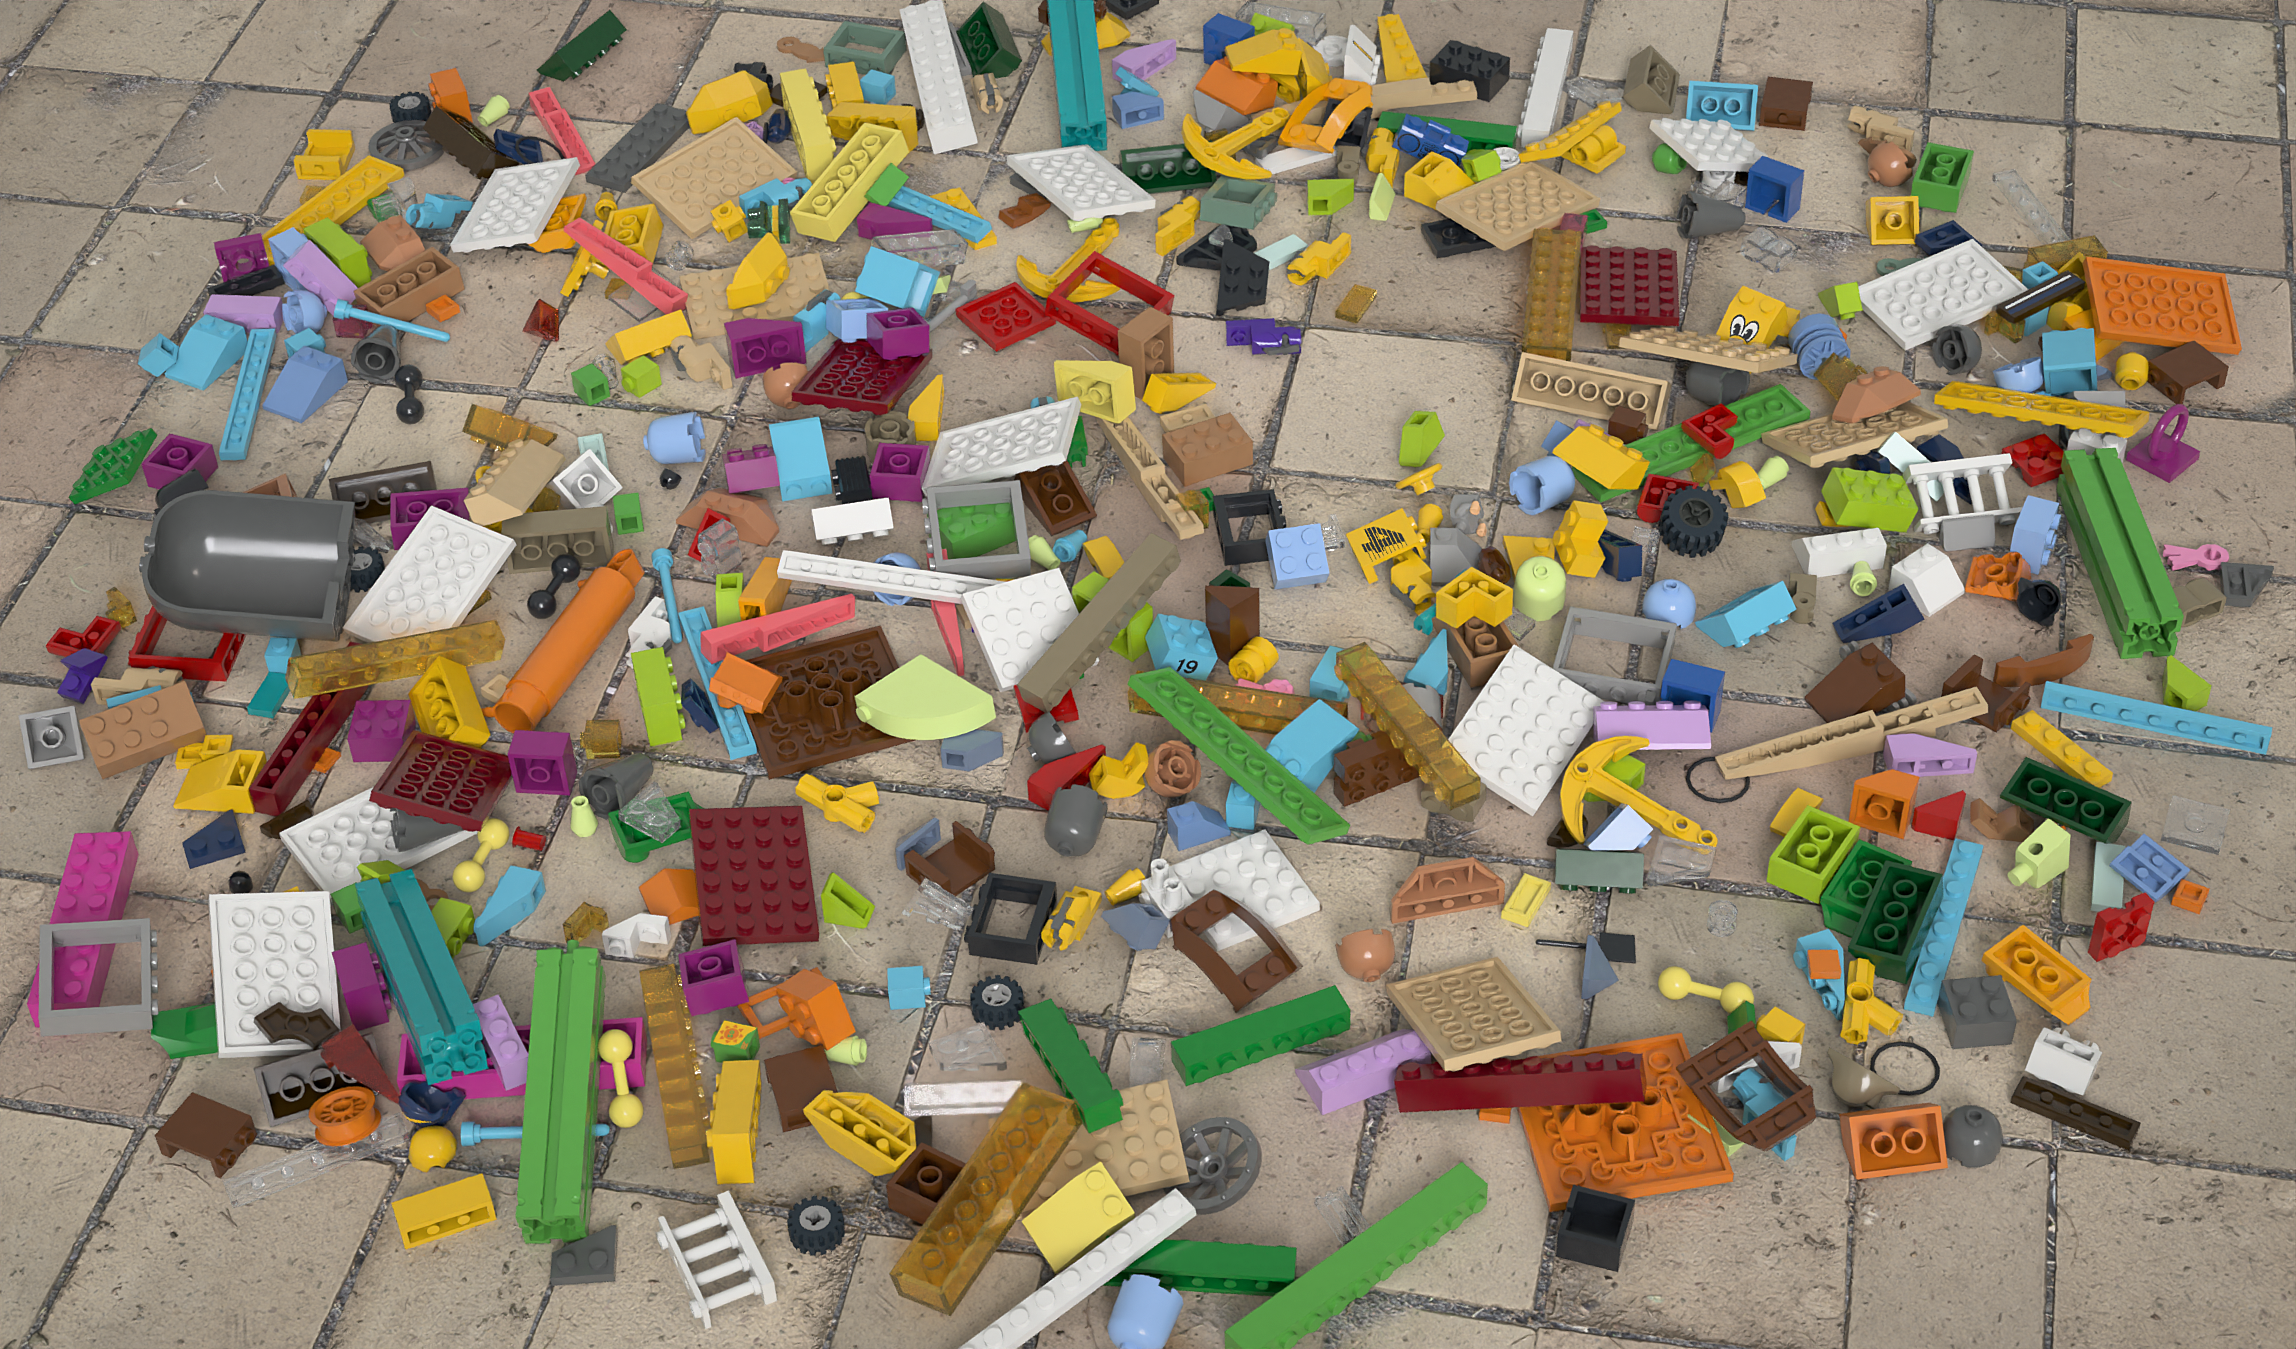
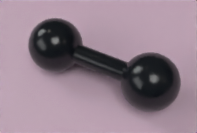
M409 364L401 366L395 373V383L399 389L404 391L405 397L398 402L396 414L403 423L415 424L424 415L422 402L414 397V391L421 386L423 376L416 366Z
M561 554L553 560L551 564L553 579L545 590L534 591L527 600V609L533 617L546 619L555 613L557 601L554 595L562 583L573 582L580 574L581 566L576 557L570 554Z

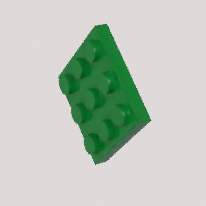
M152 428L142 432L138 430L124 439L118 438L106 446H98L92 452L93 457L90 462L83 467L81 477L73 484V490L68 498L74 504H78L129 484L156 439V432Z

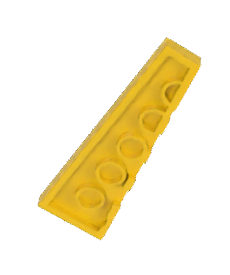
M1387 14L1377 17L1385 83L1427 78L1399 14Z
M1601 102L1597 104V108L1589 110L1587 114L1545 139L1527 144L1525 146L1526 150L1518 154L1520 162L1524 163L1561 156L1621 112L1620 102Z

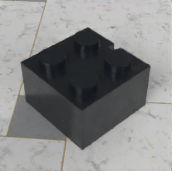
M1573 1185L1558 1231L1556 1257L1618 1272L1633 1224L1635 1200Z

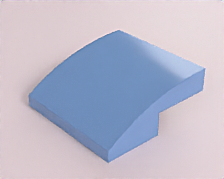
M2143 834L2132 846L2128 845L2109 865L2141 892H2146L2155 903L2174 889L2181 879H2184L2190 872L2188 867L2146 834Z

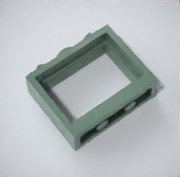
M844 21L823 48L825 67L828 68V65L854 61L856 71L859 74L866 75L871 69L889 74L906 51L905 32ZM850 42L883 48L885 50L882 54L846 48L845 46Z
M1221 175L1201 198L1200 220L1254 230L1277 202L1278 194L1275 192V184Z

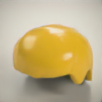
M423 1127L417 1130L410 1140L408 1159L414 1168L422 1172H428L433 1166L444 1168L456 1155L457 1141L453 1133L445 1127Z

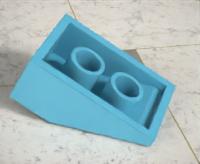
M207 314L204 315L189 329L178 349L176 362L166 370L165 377L204 391L244 356L248 342L244 327Z
M1318 699L1274 736L1265 750L1315 793L1334 766V754L1344 751L1347 748V743L1352 741L1360 729L1321 699Z

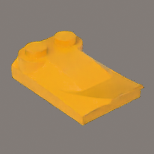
M585 193L562 197L539 239L528 245L542 253L550 252L553 249H569L573 247L576 241L564 232V226L581 217L587 200Z
M2020 926L1983 953L1981 961L1986 964L1985 970L1989 976L2001 975L2003 981H2008L2067 1025L2073 1023L2091 1008L2089 987L2092 979L2026 926Z

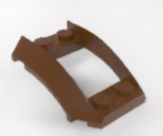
M1213 889L1174 915L1169 921L1170 931L1173 932L1174 950L1182 952L1202 970L1221 995L1224 993L1232 1003L1235 1013L1303 967L1282 938L1263 918L1241 901ZM1232 913L1253 929L1272 951L1238 975L1234 973L1212 947L1199 937Z
M1752 1020L1676 1067V1070L1698 1100L1735 1139L1764 1152L1769 1151L1804 1129L1816 1119L1813 1100L1814 1089L1811 1085H1806L1784 1063L1768 1041L1764 1040L1755 1029V1024ZM1753 1059L1771 1082L1788 1099L1748 1124L1743 1125L1720 1101L1709 1085Z

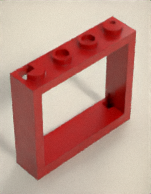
M1094 251L1047 297L1044 314L1119 355V328L1066 298L1092 273L1152 305L1154 309L1166 315L1171 313L1175 295Z
M152 605L149 614L145 615L141 631L136 635L132 650L128 652V665L131 668L147 669L154 666L181 670L183 673L182 678L186 680L227 682L246 634L224 633L213 659L155 656L152 653L167 620Z

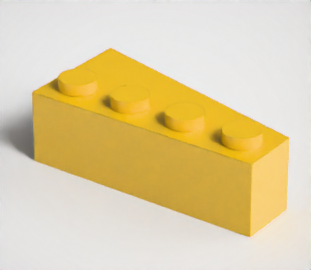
M840 102L826 115L827 126H830L831 135L850 141L864 123L901 130L909 153L918 145L914 106Z
M723 1061L721 1073L716 1074L717 1091L713 1092L714 1110L710 1111L711 1128L707 1129V1146L713 1147L717 1184L754 1183L755 1172L753 1162H756L757 1151L755 1146L756 1138L758 1137V1115H760L762 1091L760 1061Z

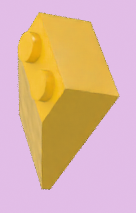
M1281 28L1279 30H1270L1226 46L1225 53L1232 71L1298 75L1302 49L1295 32L1287 28Z

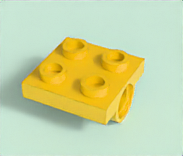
M1602 125L1563 153L1561 157L1598 174L1623 156L1626 152V146L1617 142L1616 133L1610 126Z

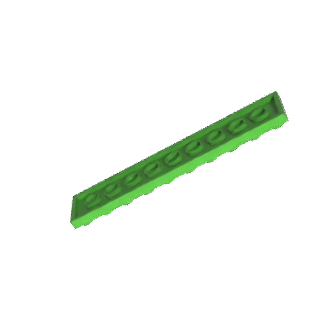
M1782 384L1725 405V407L1738 416L1736 425L1725 430V432L1735 439L1733 449L1762 438L1761 433L1810 419L1811 411ZM1682 423L1624 445L1627 448H1634L1643 454L1642 457L1650 462L1639 487L1645 485L1648 474L1668 476L1711 459L1714 456L1682 431ZM1572 466L1575 478L1600 503L1633 490L1608 489Z
M1171 667L1130 676L1127 685L1139 697L1148 702L1157 713L1161 714L1174 728L1185 735L1192 744L1196 745L1210 760L1222 768L1228 776L1232 777L1247 793H1250L1259 801L1265 809L1269 810L1283 825L1296 834L1302 842L1309 845L1348 833L1350 824Z

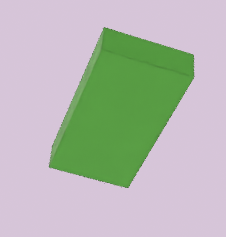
M890 163L864 197L871 203L887 206L908 180L909 176Z

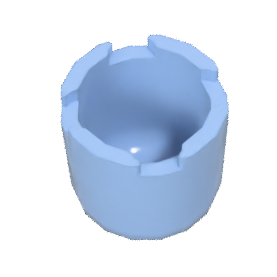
M689 412L656 418L650 423L647 435L643 437L645 450H649L652 458L661 464L703 462L706 449H701V439H705L701 417H696L697 412Z
M1547 456L1519 466L1516 471L1511 472L1509 479L1511 495L1516 494L1517 499L1521 503L1518 505L1519 509L1526 514L1536 515L1570 498L1575 488V476L1567 462L1557 456Z
M1131 1275L1129 1281L1124 1280L1108 1321L1107 1329L1110 1340L1118 1349H1163L1184 1304L1183 1298L1178 1291L1172 1288L1171 1292H1168L1166 1289L1158 1286L1160 1283L1159 1279L1146 1275Z

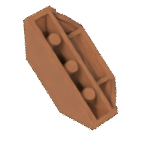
M401 215L392 216L387 220L379 222L360 241V244L366 248L368 255L379 269L390 271L425 251L420 237Z
M1886 366L1876 367L1874 371L1868 374H1861L1857 376V379L1846 384L1832 414V419L1853 424L1862 418L1872 417L1921 395V390L1901 372L1889 370V367Z
M724 488L706 491L689 503L676 519V524L699 529L707 508H711L730 518L732 538L766 547L770 545L779 533V527L767 499L740 492L730 494L729 490Z
M1474 857L1418 866L1391 899V923L1504 904V880Z

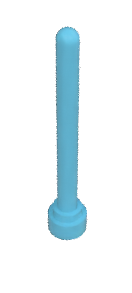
M338 299L335 306L334 318L344 320L345 318L353 317L379 325H391L398 330L443 342L450 340V335L447 332L353 308V305L345 300Z
M660 548L652 553L651 559L653 567L660 573L672 641L678 644L682 641L683 637L670 575L673 557L670 550Z
M475 1121L462 1122L461 1144L462 1146H475L476 1143H481L482 1139L522 1138L523 1126L482 1127L481 1124H476ZM596 1124V1136H606L609 1134L610 1127L607 1124Z

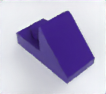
M83 648L61 659L60 662L69 671L57 693L63 698L84 704L92 689V681L95 677L98 678L108 657Z

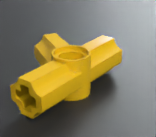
M805 774L800 778L798 785L795 787L796 795L823 810V816L828 821H841L856 831L865 833L871 828L875 820V812L867 808L879 804L877 789L873 781L844 788L840 785H828L813 775Z
M1858 958L1855 961H1850L1848 965L1840 1037L1850 1044L1858 1045L1860 1042L1867 1041L1869 1024L1886 1036H1891L1903 1019L1902 1013L1874 996L1875 965L1871 964L1868 959Z

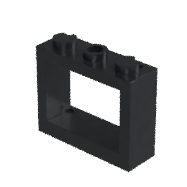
M1274 489L1213 496V517L1225 566L1269 561L1266 538L1234 542L1229 519L1268 514L1271 530L1286 528L1285 516H1280L1282 514V503L1280 499H1276Z
M989 873L986 883L980 886L979 903L973 906L971 926H966L964 942L968 943L969 955L1037 965L1044 945L1041 932L1057 905L1056 882ZM997 900L1037 905L1026 940L985 934Z

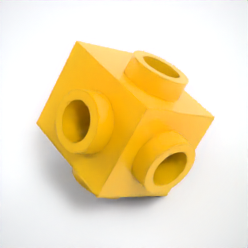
M731 200L718 205L710 211L714 218L711 221L712 226L717 234L722 232L728 243L749 232L743 220L746 218L740 206L735 207Z

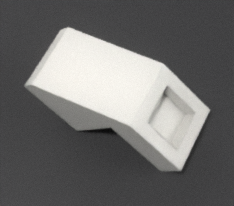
M643 913L604 930L602 933L606 955L634 958L640 941L668 945L671 938L668 917Z

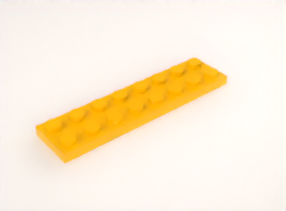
M368 155L262 235L269 266L275 265L269 238L291 228L296 229L300 234H304L303 228L327 217L335 224L341 225L367 205L368 199L378 197L404 177L403 168Z
M1958 381L1950 382L1938 391L1934 398V404L1943 405V408L1949 410L1962 408L1967 409L1969 413H1991L1993 417L2012 416L2016 417L2018 421L2036 420L2040 421L2043 425L2061 424L2073 430L2086 428L2090 429L2092 433L2097 434L2111 432L2116 433L2117 437L2122 438L2131 437L2149 422L2150 414L2148 411Z

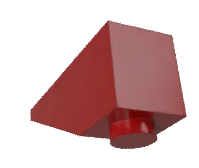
M1101 744L1045 764L1027 780L1029 801L1049 811L1053 794L1057 788L1062 787V790L1071 789L1072 785L1085 787L1090 782V771L1102 755L1106 756V747Z

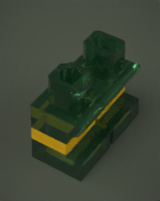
M788 198L779 199V205L768 206L766 202L760 201V208L748 209L747 229L749 239H762L769 232L778 237L781 244H790Z

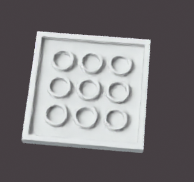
M1662 118V120H1652L1649 126L1657 136L1696 170L1749 172V169L1761 156L1768 157L1767 154L1760 152L1754 143L1746 140L1741 132L1736 131L1725 120L1710 122L1705 119H1700L1699 121L1681 119L1677 121Z
M1059 568L963 593L960 598L1000 692L1014 689L1013 686L1021 681L1079 615ZM1098 657L1096 658V661L1092 666H1096L1098 664Z
M1265 829L1169 866V870L1172 869L1194 901H1197L1213 889L1244 903L1263 918L1273 929L1320 911V902ZM1233 913L1204 932L1217 951L1257 936L1253 929Z

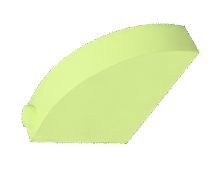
M922 654L855 696L856 713L862 722H867L886 734L905 739L935 740L954 737L973 731L996 718L991 695Z

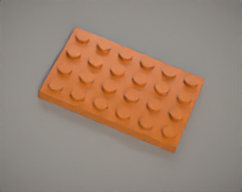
M2087 256L2083 261L2097 338L2176 348L2196 341L2209 352L2238 355L2241 351L2242 346L2224 273Z

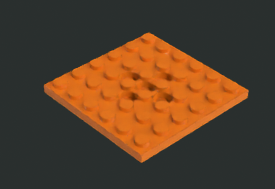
M1682 1033L1537 1056L1539 1058H1555L1559 1055L1576 1057L1587 1056L1592 1053L1601 1055H1617L1621 1052L1642 1053L1647 1082L1644 1102L1517 1107L1549 1212L1566 1210L1573 1185L1632 1199L1733 1182L1734 1173L1713 1116L1702 1105L1676 1070L1678 1065L1691 1058ZM1690 1114L1696 1120H1698L1700 1123L1706 1126L1710 1130L1711 1134L1705 1129H1703L1701 1126H1699L1697 1123L1692 1121L1690 1118H1688L1687 1115Z

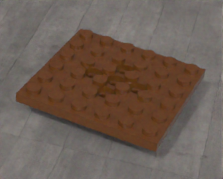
M881 625L745 660L783 677L781 684L763 714H751L743 710L769 780L916 741L886 734L867 722H862L856 713L855 696L899 668Z

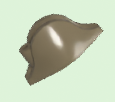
M1829 1047L1827 1053L1834 1068L1832 1076L1833 1092L1844 1105L1854 1108L1867 1106L1871 1109H1876L1883 1096L1897 1095L1900 1092V1088Z

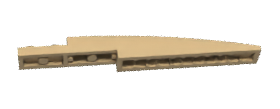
M1429 78L1370 85L1373 93L1371 95V102L1373 103L1371 119L1377 118V116L1380 118L1382 111L1388 112V109L1477 100L1474 82L1466 80L1459 81L1458 83H1437L1436 85H1431ZM1322 100L1309 111L1301 124H1323L1328 101ZM1301 101L1282 105L1279 108L1286 109L1290 114V118ZM1274 108L1251 115V122L1266 112H1272Z
M1095 417L1135 485L1160 521H1166L1180 540L1204 533L1203 523L1167 477L1163 462L1129 417L1119 424Z
M1973 687L1876 716L1873 710L1716 756L1715 762L1726 780L1800 769L1884 750L1886 735L1914 733L1933 737L1936 736V728L1988 713V704L1978 688Z

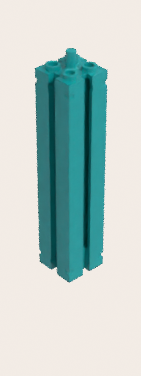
M1046 0L1061 148L1088 144L1095 151L1107 150V120L1093 0Z
M408 869L389 874L390 882L380 884L378 878L355 883L358 903L362 909L360 913L365 935L368 938L372 951L376 952L380 971L422 1072L425 1074L427 1084L432 1085L452 1079L451 1072L454 1070L463 1071L464 1075L488 1069L485 1049L481 1042L483 1037L480 1020L477 1013H475L474 1006L413 870Z

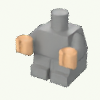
M1479 494L1454 495L1450 504L1453 527L1459 529L1464 534L1477 533L1480 537L1486 536V525L1484 523H1477L1484 516Z

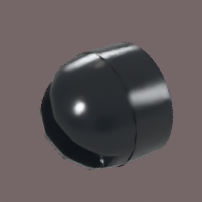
M664 468L659 480L662 487L672 490L679 485L682 477Z
M239 870L230 875L229 888L231 893L245 894L253 889L252 879L248 873Z

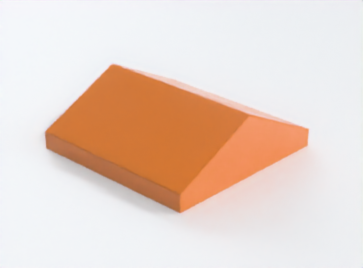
M664 868L639 886V891L651 915L668 917L669 925L699 915L693 869Z

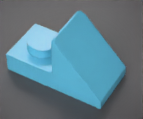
M1121 66L1115 73L1122 79L1120 83L1125 86L1121 94L1134 91L1150 96H1158L1159 92Z

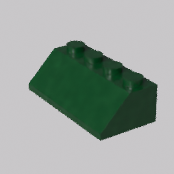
M984 1L956 31L970 64L973 77L986 73H993L995 79L1008 77L1022 62L1003 14Z
M609 10L551 56L537 69V72L562 82L570 76L574 80L583 72L581 69L583 66L589 68L597 61L594 58L596 55L601 58L610 50L608 48L610 44L614 47L622 41L621 35L627 29L614 13Z
M1185 144L1121 150L1119 153L1121 172L1148 194L1211 188L1217 181L1216 171L1204 167L1193 157L1185 147Z
M2025 757L2000 794V798L2044 818H2049L2051 821L2105 844L2116 843L2128 824L2132 802L2028 757Z
M1886 860L1850 941L1848 952L1856 959H1868L1871 964L1875 965L1874 974L1877 977L1907 984L1943 899V874Z

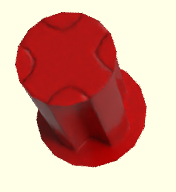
M520 826L516 828L512 838L513 848L518 845L540 852L544 849L546 843L545 835L523 831Z

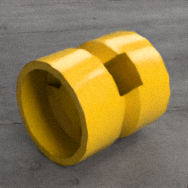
M1256 636L1230 660L1229 670L1237 681L1238 679H1244L1257 683L1264 673H1267L1278 662L1279 655L1271 642L1263 637Z

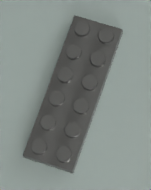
M657 103L585 175L586 182L626 193L633 186L631 183L632 176L653 165L689 129L690 125L686 111Z

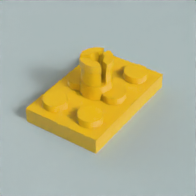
M596 219L592 224V226L596 227L600 231L602 230V227L604 225V223ZM580 246L560 293L569 297L573 289L577 291L583 280L580 276H584L588 272L604 280L609 268L583 246Z

